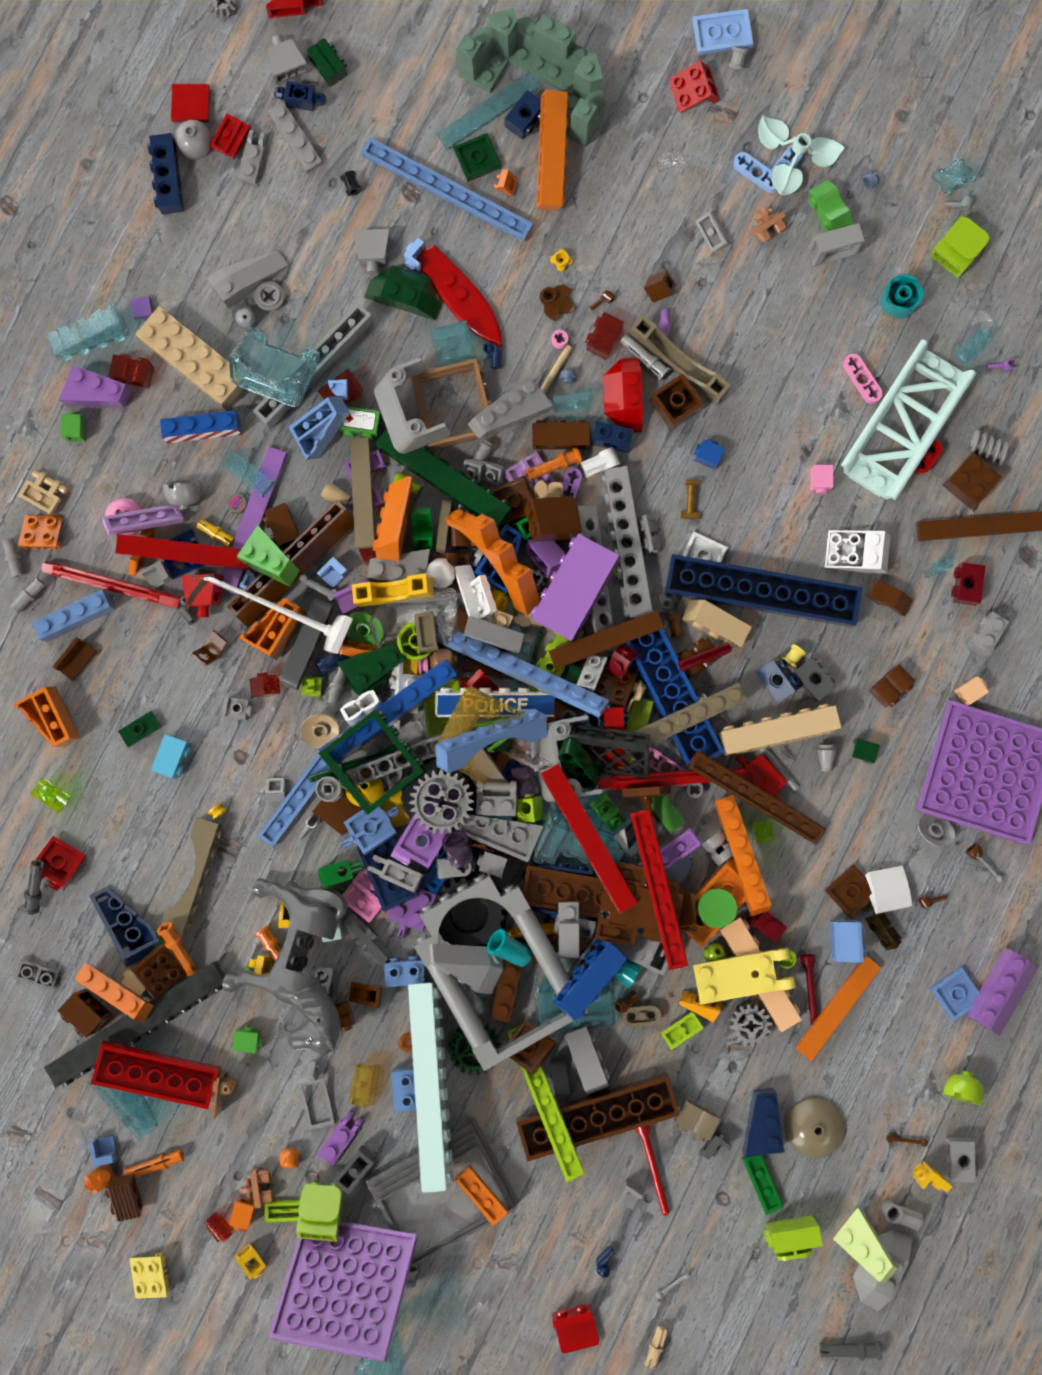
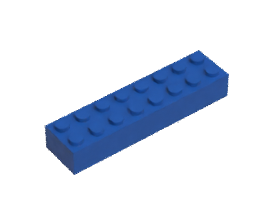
M663 629L625 643V646L632 648L634 652L638 653L637 659L634 660L635 666L644 684H646V688L661 718L699 701L685 672L680 670L678 666L679 660ZM708 719L671 736L687 770L690 769L687 765L697 750L711 758L724 753Z

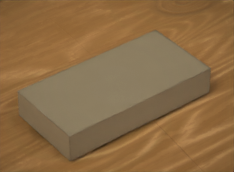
M434 613L414 614L419 653L438 651Z

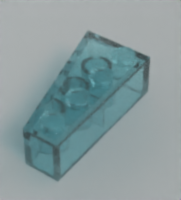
M113 303L106 305L108 309L102 312L99 309L93 311V316L89 318L81 317L77 319L73 326L66 324L46 334L53 355L59 361L71 359L76 354H86L90 349L102 348L107 346V343L122 341L125 337L130 336L123 315Z
M91 1079L87 1082L139 1142L158 1126L143 1095L90 1084Z

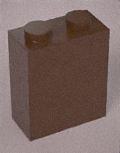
M573 496L533 498L525 505V516L528 518L529 533L532 535L533 542L572 539L582 532Z

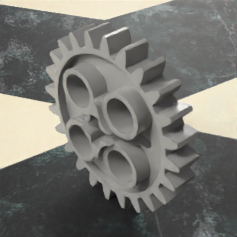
M440 770L439 775L432 771V777L425 774V781L418 779L420 787L413 786L417 792L410 793L412 797H415V800L409 802L415 805V808L410 810L411 812H417L414 819L420 818L419 826L425 823L426 831L433 827L434 834L437 829H440L441 834H444L445 829L452 833L453 826L459 830L458 823L460 822L465 825L466 823L463 818H470L467 811H473L469 804L473 803L474 800L468 798L473 792L466 791L470 785L463 786L462 784L465 779L463 778L458 781L457 773L453 777H451V772L444 775L443 770ZM433 784H437L440 787V792L436 796L431 795L429 792V788ZM452 789L459 791V798L454 801L448 796L449 791ZM425 796L441 799L444 796L445 801L459 804V807L443 805L440 808L439 803L425 800ZM429 803L435 807V812L432 815L426 814L424 810L425 806ZM448 808L454 811V817L451 820H447L444 817V811Z

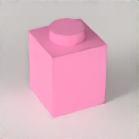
M813 465L810 469L811 491H816V494H827L833 488V465Z

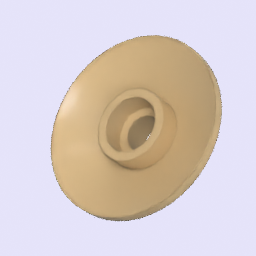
M326 714L312 715L301 726V738L308 746L321 748L339 735L338 723L333 717Z

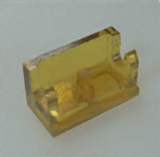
M366 1062L355 1064L349 1104L363 1107L374 1105L380 1071L379 1064L367 1065Z

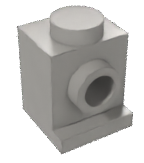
M225 696L222 716L248 720V716L251 717L253 711L251 701ZM236 705L240 706V710L238 712H235L234 710Z

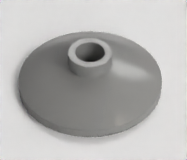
M928 814L920 818L918 829L921 836L928 843L942 848L953 843L955 831L949 821Z

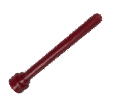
M804 954L800 955V963L803 964L806 973L810 1023L812 1025L818 1017L813 974L816 955Z

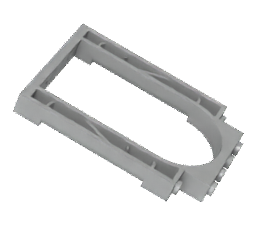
M483 873L474 878L475 882L467 885L465 883L456 889V893L452 895L447 893L439 898L440 902L434 905L429 903L421 908L420 917L430 934L427 935L425 933L417 937L414 948L425 967L429 970L469 1041L473 1053L485 1071L574 1020L563 1012L497 1049L457 977L452 974L447 975L431 965L429 945L439 944L438 931L446 913L461 901L471 898H486L502 905L514 918L556 995H558L565 983L571 980L518 885L513 886V884L503 889L504 893L500 894L490 874L485 876Z

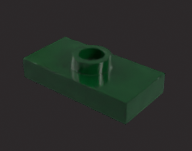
M150 711L118 732L127 747L130 748L162 728L153 711Z

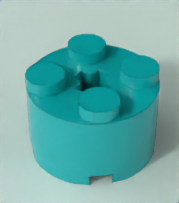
M901 274L892 278L881 294L882 311L894 318L909 317L923 299L924 290L919 284V280L909 274Z

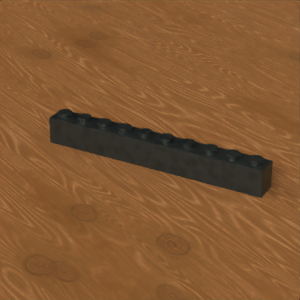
M213 962L163 993L157 1000L153 999L150 1001L154 1007L144 1023L126 1016L45 1066L44 1069L55 1088L60 1085L66 1087L74 1082V1076L79 1074L82 1077L90 1072L91 1069L89 1067L96 1063L102 1041L121 1045L130 1043L132 1046L141 1040L140 1036L145 1032L147 1035L158 1030V1024L163 1022L166 1025L174 1020V1014L179 1011L183 1014L192 1008L190 1005L195 1001L199 1004L209 998L207 996L208 993L214 991L216 994L222 990L225 974L218 962Z

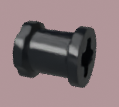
M347 171L340 176L347 189V196H354L362 191L361 185H358L355 171Z

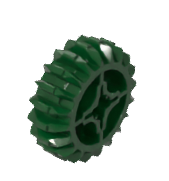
M489 1024L485 1025V1029L487 1031V1029L489 1028ZM458 1027L456 1031L459 1035L453 1033L451 1036L456 1041H449V1045L454 1046V1048L449 1049V1053H455L451 1057V1061L458 1059L455 1067H459L462 1064L461 1072L469 1068L468 1074L471 1075L473 1069H476V1075H479L480 1068L482 1067L473 1051L469 1050L472 1048L469 1041V1045L464 1050L459 1051V1042L465 1034ZM493 1028L488 1032L491 1040L493 1041L495 1047L499 1048L501 1047V1043H495V1041L499 1039V1035L492 1037V1035L495 1032V1029ZM473 1056L478 1063L468 1062L463 1057Z

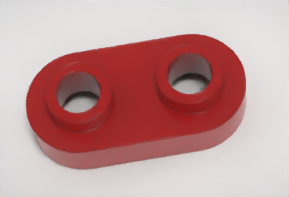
M936 439L933 441L930 448L934 449V453H930L928 449L920 462L923 464V468L917 466L914 471L916 474H925L932 468L943 452V446L940 441Z

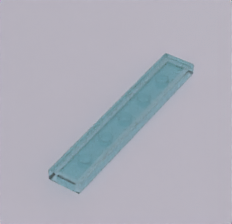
M526 73L437 133L438 138L448 151L514 107L526 90L532 94L538 91V85L531 75Z

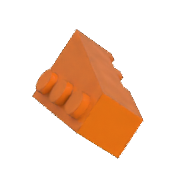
M45 686L13 704L26 715V719L38 728V731L53 747H63L80 738L56 687Z

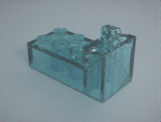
M549 808L541 823L543 829L534 847L533 861L539 864H545L547 861L554 865L561 852L566 857H575L584 864H591L563 814ZM594 826L613 861L619 862L624 852L614 839L615 834Z

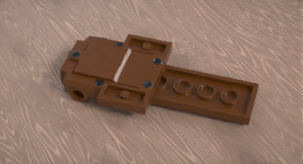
M614 861L637 904L626 911L618 913L599 877L527 865L523 895L530 906L559 911L558 902H578L579 915L598 918L595 939L634 946L636 935L652 941L662 942L643 866ZM667 877L679 924L684 894L679 889V883L673 878Z

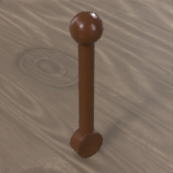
M892 1134L886 1136L887 1141L890 1143L900 1141L921 1144L923 1147L928 1145L926 1139L894 1137Z

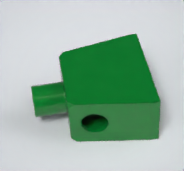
M345 860L319 868L317 871L322 888L353 879V874L362 872L363 868L360 860L352 863ZM344 868L346 874L340 876L338 869Z

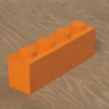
M85 963L74 979L136 1021L144 1023L154 1007L153 1004L91 964Z

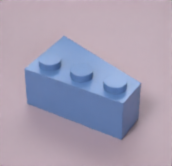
M341 396L327 397L289 426L306 460L320 458L350 412Z

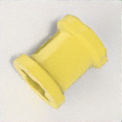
M792 644V649L783 659L787 661L790 668L796 669L797 663L802 656H806V652L797 645Z

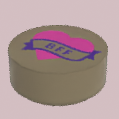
M234 494L229 497L227 505L233 513L240 514L245 511L247 500L240 494Z

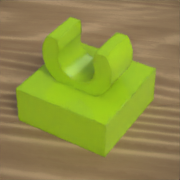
M304 676L301 695L321 697L323 678Z

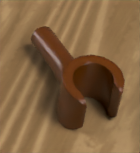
M606 290L601 298L589 307L593 310L603 303L604 300L610 304L615 296L612 292Z
M928 895L919 898L918 901L923 908L931 907L936 902L946 900L947 896L942 895L930 899Z

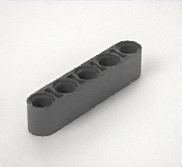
M315 598L307 617L327 625L334 605ZM303 623L281 673L280 684L295 690L299 689L324 632Z

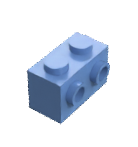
M409 956L408 960H400V957L388 958L389 961L384 963L386 987L426 983L425 965L419 956Z
M414 1068L393 1069L391 1075L394 1112L416 1111Z

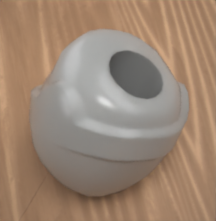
M244 307L237 311L236 321L241 327L251 328L254 325L256 318L252 309Z

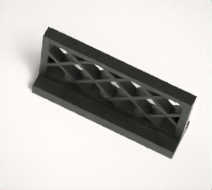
M573 724L569 738L585 744V751L592 750L596 754L592 758L594 762L600 758L606 763L604 766L598 765L600 772L648 779L651 734ZM595 745L603 746L606 749L600 752ZM614 748L623 749L625 752L619 754ZM633 751L644 752V755L638 757ZM608 752L615 757L611 761L605 756ZM628 754L634 759L630 764L624 759ZM620 761L625 767L617 768L614 764ZM639 764L644 768V771H638L633 766Z

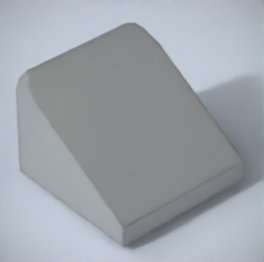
M266 778L265 797L267 802L284 801L286 798L285 778Z

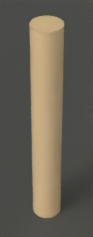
M565 346L540 389L544 394L548 391L573 348L571 346Z

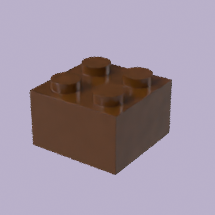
M683 373L651 394L650 397L651 404L671 431L701 411L704 406V402Z
M972 452L942 485L971 510L980 503L1002 476Z
M87 989L74 992L57 1010L61 1014L60 1017L63 1021L71 1023L75 1027V1032L86 1038L97 1033L113 1016Z

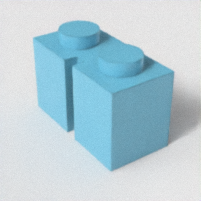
M165 734L151 770L177 779V776H180L183 772L184 766L182 762L190 754L191 747L189 746L191 743Z

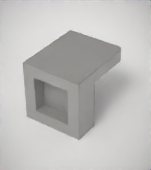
M158 561L140 571L146 577L152 589H157L173 580L165 563L162 561Z
M625 1180L615 1199L619 1205L622 1203L633 1209L639 1199L642 1200L644 1195L640 1189Z

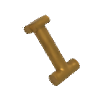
M687 479L685 481V485H688L687 511H681L680 518L699 520L700 512H694L696 486L699 485V480Z

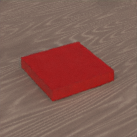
M172 84L171 121L198 120L202 123H209V84Z

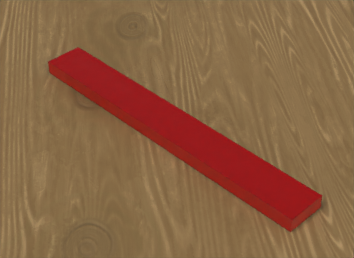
M117 534L115 554L255 571L248 568L237 557L241 549Z
M559 764L540 774L618 913H622L637 904Z
M647 809L630 813L668 969L674 970L687 967L689 965L651 811Z

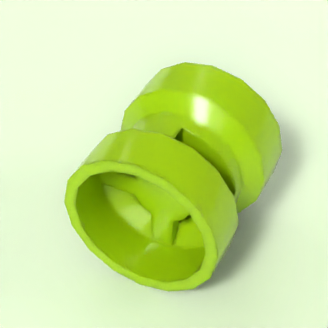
M789 949L790 958L783 961H775L776 964L786 969L793 967L797 959L795 953Z

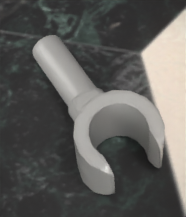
M964 196L962 202H945L944 206L960 207L961 210L967 211L971 207L973 198Z
M314 813L307 818L306 826L298 836L300 839H303L306 833L311 828H315L320 822V818L317 822L311 819Z

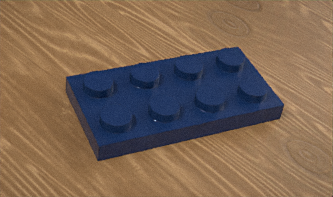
M395 836L366 855L357 846L384 912L420 896L418 889L416 893H413L367 870L369 866H373L380 871L384 867V864L372 859L374 855L386 860L389 859L408 868L405 864L391 857L398 843Z

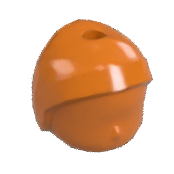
M284 1148L279 1156L281 1167L286 1169L297 1168L300 1158L299 1151L295 1148Z

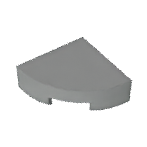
M479 548L474 554V559L470 562L474 570L485 556Z

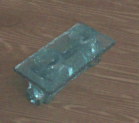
M978 326L956 350L953 356L967 367L993 339L989 336L991 332L986 328L983 330Z

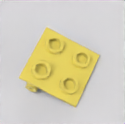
M157 1253L155 1257L130 1258L136 1298L168 1297L167 1294H169L171 1288L168 1281L169 1275L164 1274L168 1269L163 1268L166 1266V1257L163 1256V1253Z

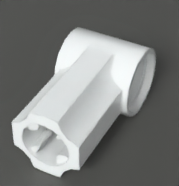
M613 447L601 451L595 457L580 462L586 479L603 472L605 469L621 466Z

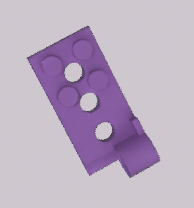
M433 784L429 790L430 794L433 796L438 795L440 787L437 784ZM449 791L448 796L451 800L454 801L459 798L457 792ZM425 796V800L436 803L444 801L448 806L459 807V804L445 801L444 796L441 799ZM431 803L427 804L424 809L425 813L432 815L435 812L434 805ZM448 808L444 812V817L447 820H451L454 817V811ZM416 812L395 846L391 857L406 866L414 859L429 868L450 833L447 829L444 830V834L440 833V829H437L435 834L433 830L428 829L426 831V824L424 823L419 826L421 819H414L417 815ZM420 835L426 836L428 840L424 847L418 846L416 842L417 837Z

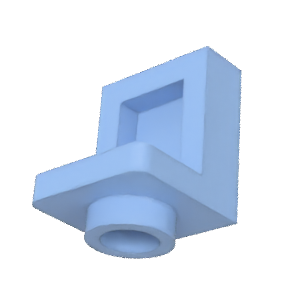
M419 238L415 242L412 241L404 253L406 266L418 272L422 269L421 264L416 258L425 249L424 242Z

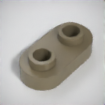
M655 1005L631 1006L627 1012L622 1013V1020L629 1027L653 1026L660 1022L661 1011ZM653 1011L655 1013L654 1017L649 1018L647 1016L648 1012ZM630 1013L635 1014V1018L633 1020H630L628 1018V1015Z

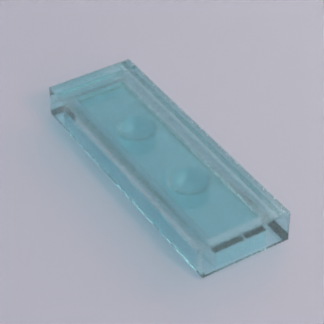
M232 449L221 462L224 468L263 498L275 484V482Z

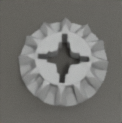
M208 0L207 5L209 11L214 16L225 18L233 14L237 7V0H225V4L222 3L221 5H219L218 0Z
M267 281L261 283L256 288L254 299L259 308L265 311H274L281 307L284 301V292L279 284ZM264 292L268 293L269 295H271L272 293H274V294L272 295L273 298H274V301H273V300L271 301L270 299H268L267 301H265V300L267 299V297L265 296V293H264Z

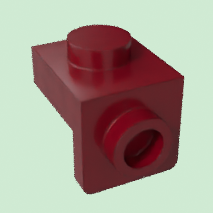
M620 646L614 651L607 670L621 679L625 678L632 662L637 659L638 653L628 646Z

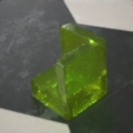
M770 820L750 823L753 842L775 840V836L772 835Z

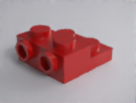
M52 836L36 858L44 862L42 880L48 881V886L55 891L59 889L65 891L75 877V872L86 859V855Z

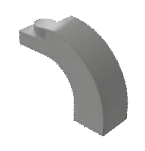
M558 902L559 958H579L578 902Z

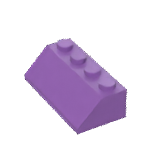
M1003 948L966 1016L1000 1036L1038 968L1018 953Z

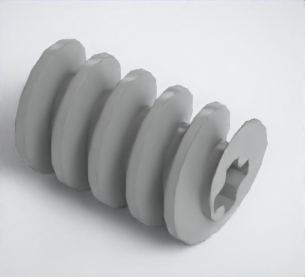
M975 430L967 444L966 450L971 447V453L978 450L979 457L985 453V460L992 456V463L999 459V465L1001 466L1006 460L1011 446L1006 441L1002 443L999 438L994 441V436L991 435L987 438V433L984 432L980 435V430Z

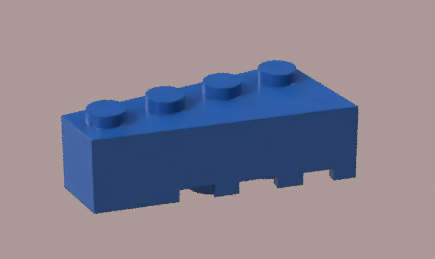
M595 940L593 944L596 947L592 952L588 951L584 956L585 963L574 970L573 980L567 981L553 1000V1003L562 1012L575 1021L585 1014L589 1004L597 1000L599 992L611 983V978L614 974L624 967V962L627 958L609 942Z

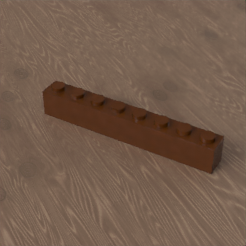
M337 500L283 551L300 570L290 587L299 579L300 575L304 574L354 525V517ZM260 574L244 591L274 603L290 587L264 574ZM238 595L227 606L248 628L269 608L243 595Z

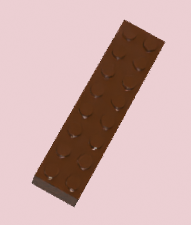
M667 1073L558 1105L575 1147L680 1116ZM538 1111L516 1118L527 1162L555 1153Z

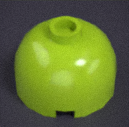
M415 622L406 624L399 632L397 646L407 659L413 661L423 660L433 652L419 653Z
M962 1071V1074H953L946 1080L942 1093L944 1096L962 1102L971 1101L970 1104L983 1105L984 1088L979 1080L973 1078V1073Z

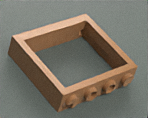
M476 358L427 370L424 373L411 377L421 420L425 424L426 429L431 428L421 383L473 371L483 410L492 404L491 400L486 398L485 393L489 392L486 381L482 382L481 375H484L482 365L477 363ZM474 432L433 442L428 444V448L433 451L479 438Z

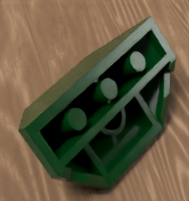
M394 265L370 279L364 296L366 299L432 320H436L441 301L428 276Z

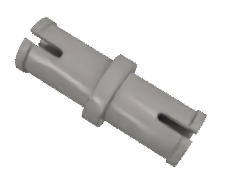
M14 538L2 540L1 543L6 555L5 561L8 562L11 577L23 576L24 573L19 560L21 556L17 553Z
M36 577L26 589L21 591L20 596L10 606L20 613L30 601H34L38 592L46 586L45 583Z
M340 667L336 668L333 681L329 684L330 690L325 701L327 705L337 707L340 693L344 690L343 684L346 675Z

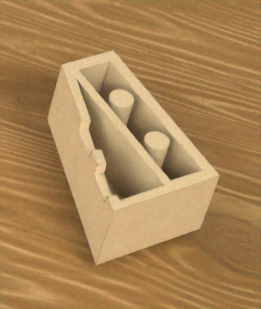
M689 600L680 618L681 621L707 633L711 638L723 641V644L729 643L732 649L734 647H742L751 630V626L706 600Z

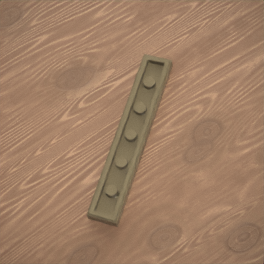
M368 437L350 439L355 548H373L375 533L370 443Z

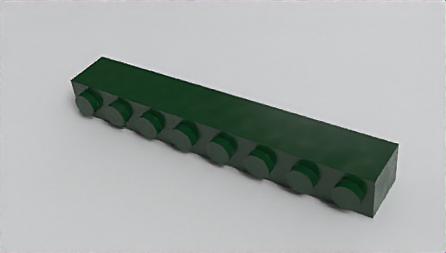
M387 428L375 443L381 452L476 516L483 514L494 519L498 531L503 528L513 514L510 503L504 499H497L495 493L487 488L484 490L479 487L480 484L473 478L469 480L464 477L465 474L460 469L455 468L454 470L449 467L450 464L445 459H437L430 449L426 447L425 449L418 448L401 454L394 448Z

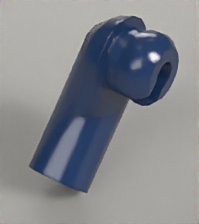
M486 342L483 345V350L492 359L491 368L500 369L501 350L495 344Z
M610 1246L596 1259V1270L602 1278H607L610 1275L608 1261L616 1254Z

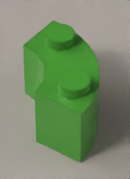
M827 180L808 190L810 196L808 199L809 205L812 209H815L825 232L853 225L850 210L842 201L837 186Z

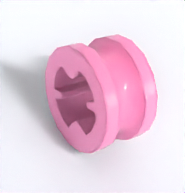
M556 330L552 334L551 342L555 348L562 349L568 344V334L565 331ZM563 336L564 342L557 343L555 337Z
M429 657L418 661L419 674H422L423 671L426 673L429 671Z

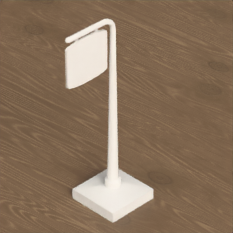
M213 577L203 578L204 581H210L233 593L243 595L324 632V635L327 637L323 650L329 653L338 654L353 619L346 615H337L332 625H324Z

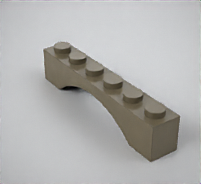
M642 314L631 327L630 336L654 356H658L659 360L670 367L678 375L683 373L691 386L716 406L727 394L731 387L730 383L717 373L703 367L687 356L645 315Z
M737 683L634 732L651 734L649 744L651 746L747 701L740 684Z
M196 817L190 835L195 851V870L192 881L182 898L165 911L161 923L162 925L172 922L174 925L173 929L181 937L190 933L193 922H191V919L199 907L197 900L199 895L202 896L205 885L203 882L211 870L209 863L211 858L213 859L216 855L217 847L215 845L217 840L221 839L223 829H221L222 824L201 817Z

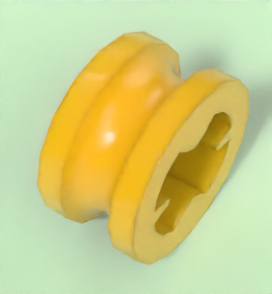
M220 802L210 809L207 814L212 815V820L215 821L227 809L223 808Z

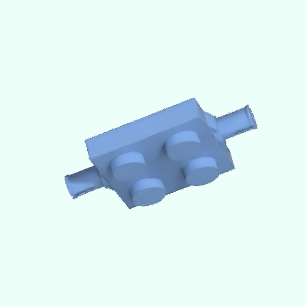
M379 806L369 815L364 810H361L343 822L350 836L340 843L344 850L355 843L359 846L362 853L366 855L398 834L391 822V818L400 813L398 808L395 806L385 812Z

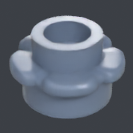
M867 171L862 181L864 186L871 190L879 186L880 178L876 172Z
M575 370L561 371V377H559L560 380H563L564 384H572L578 378Z

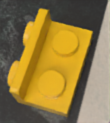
M923 1161L922 1164H918L915 1167L912 1177L921 1188L925 1189L929 1183L937 1190L943 1189L947 1193L952 1188V1185L945 1177L927 1162Z

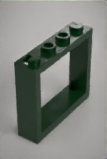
M376 708L318 753L367 815L424 772V763L418 756H413L410 752L412 748L406 740L402 742L398 737L400 732L394 725L390 726L386 721L388 719L386 714L381 709L378 711ZM374 718L411 764L414 771L371 804L330 751Z

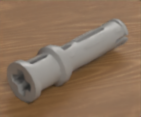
M627 333L621 339L620 343L646 365V369L652 371L659 381H662L669 374L671 368L661 363L658 356L651 355L630 334Z

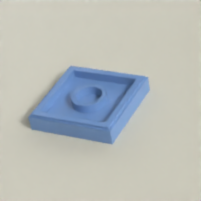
M962 966L929 988L953 1022L971 1009L974 999L980 992Z

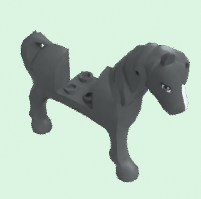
M259 878L253 885V895L259 898L271 895L278 898L285 905L290 918L287 937L268 974L259 975L251 970H244L240 974L229 972L224 977L222 989L233 993L242 986H252L268 991L279 1000L296 1007L307 1020L288 1035L290 1046L295 1050L311 1049L319 1054L327 1055L335 1050L339 1039V1030L341 1028L339 1011L336 1009L329 994L325 992L324 986L320 985L321 979L301 972L308 964L307 954L314 945L313 935L333 940L337 923L346 913L348 904L339 892L333 890L302 888L293 881H288L285 886H282L278 882H269L266 879Z

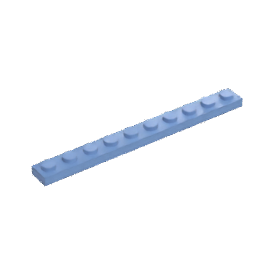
M371 137L361 152L362 157L523 242L533 227L532 222Z
M441 622L435 628L438 643L599 718L609 704V700L489 644L464 636V633Z

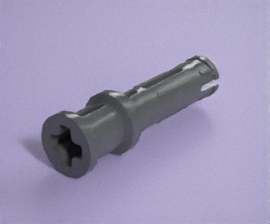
M36 859L31 862L28 889L24 892L25 903L22 905V911L27 915H35L40 911L39 900L42 898L40 886L44 867L42 860Z
M859 1341L857 1344H819V1348H821L819 1349L820 1357H858L862 1361L865 1358H877L878 1361H882L880 1341L876 1343Z

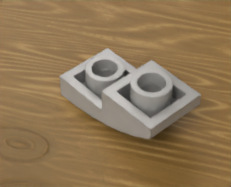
M465 459L462 472L465 474L464 477L469 480L473 478L478 483L484 480L499 486L502 483L505 466L486 461Z
M21 959L14 979L53 990L59 971Z

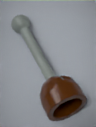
M977 842L967 848L965 853L971 859H980L996 877L998 883L1004 881V877L999 875L982 857L983 849Z

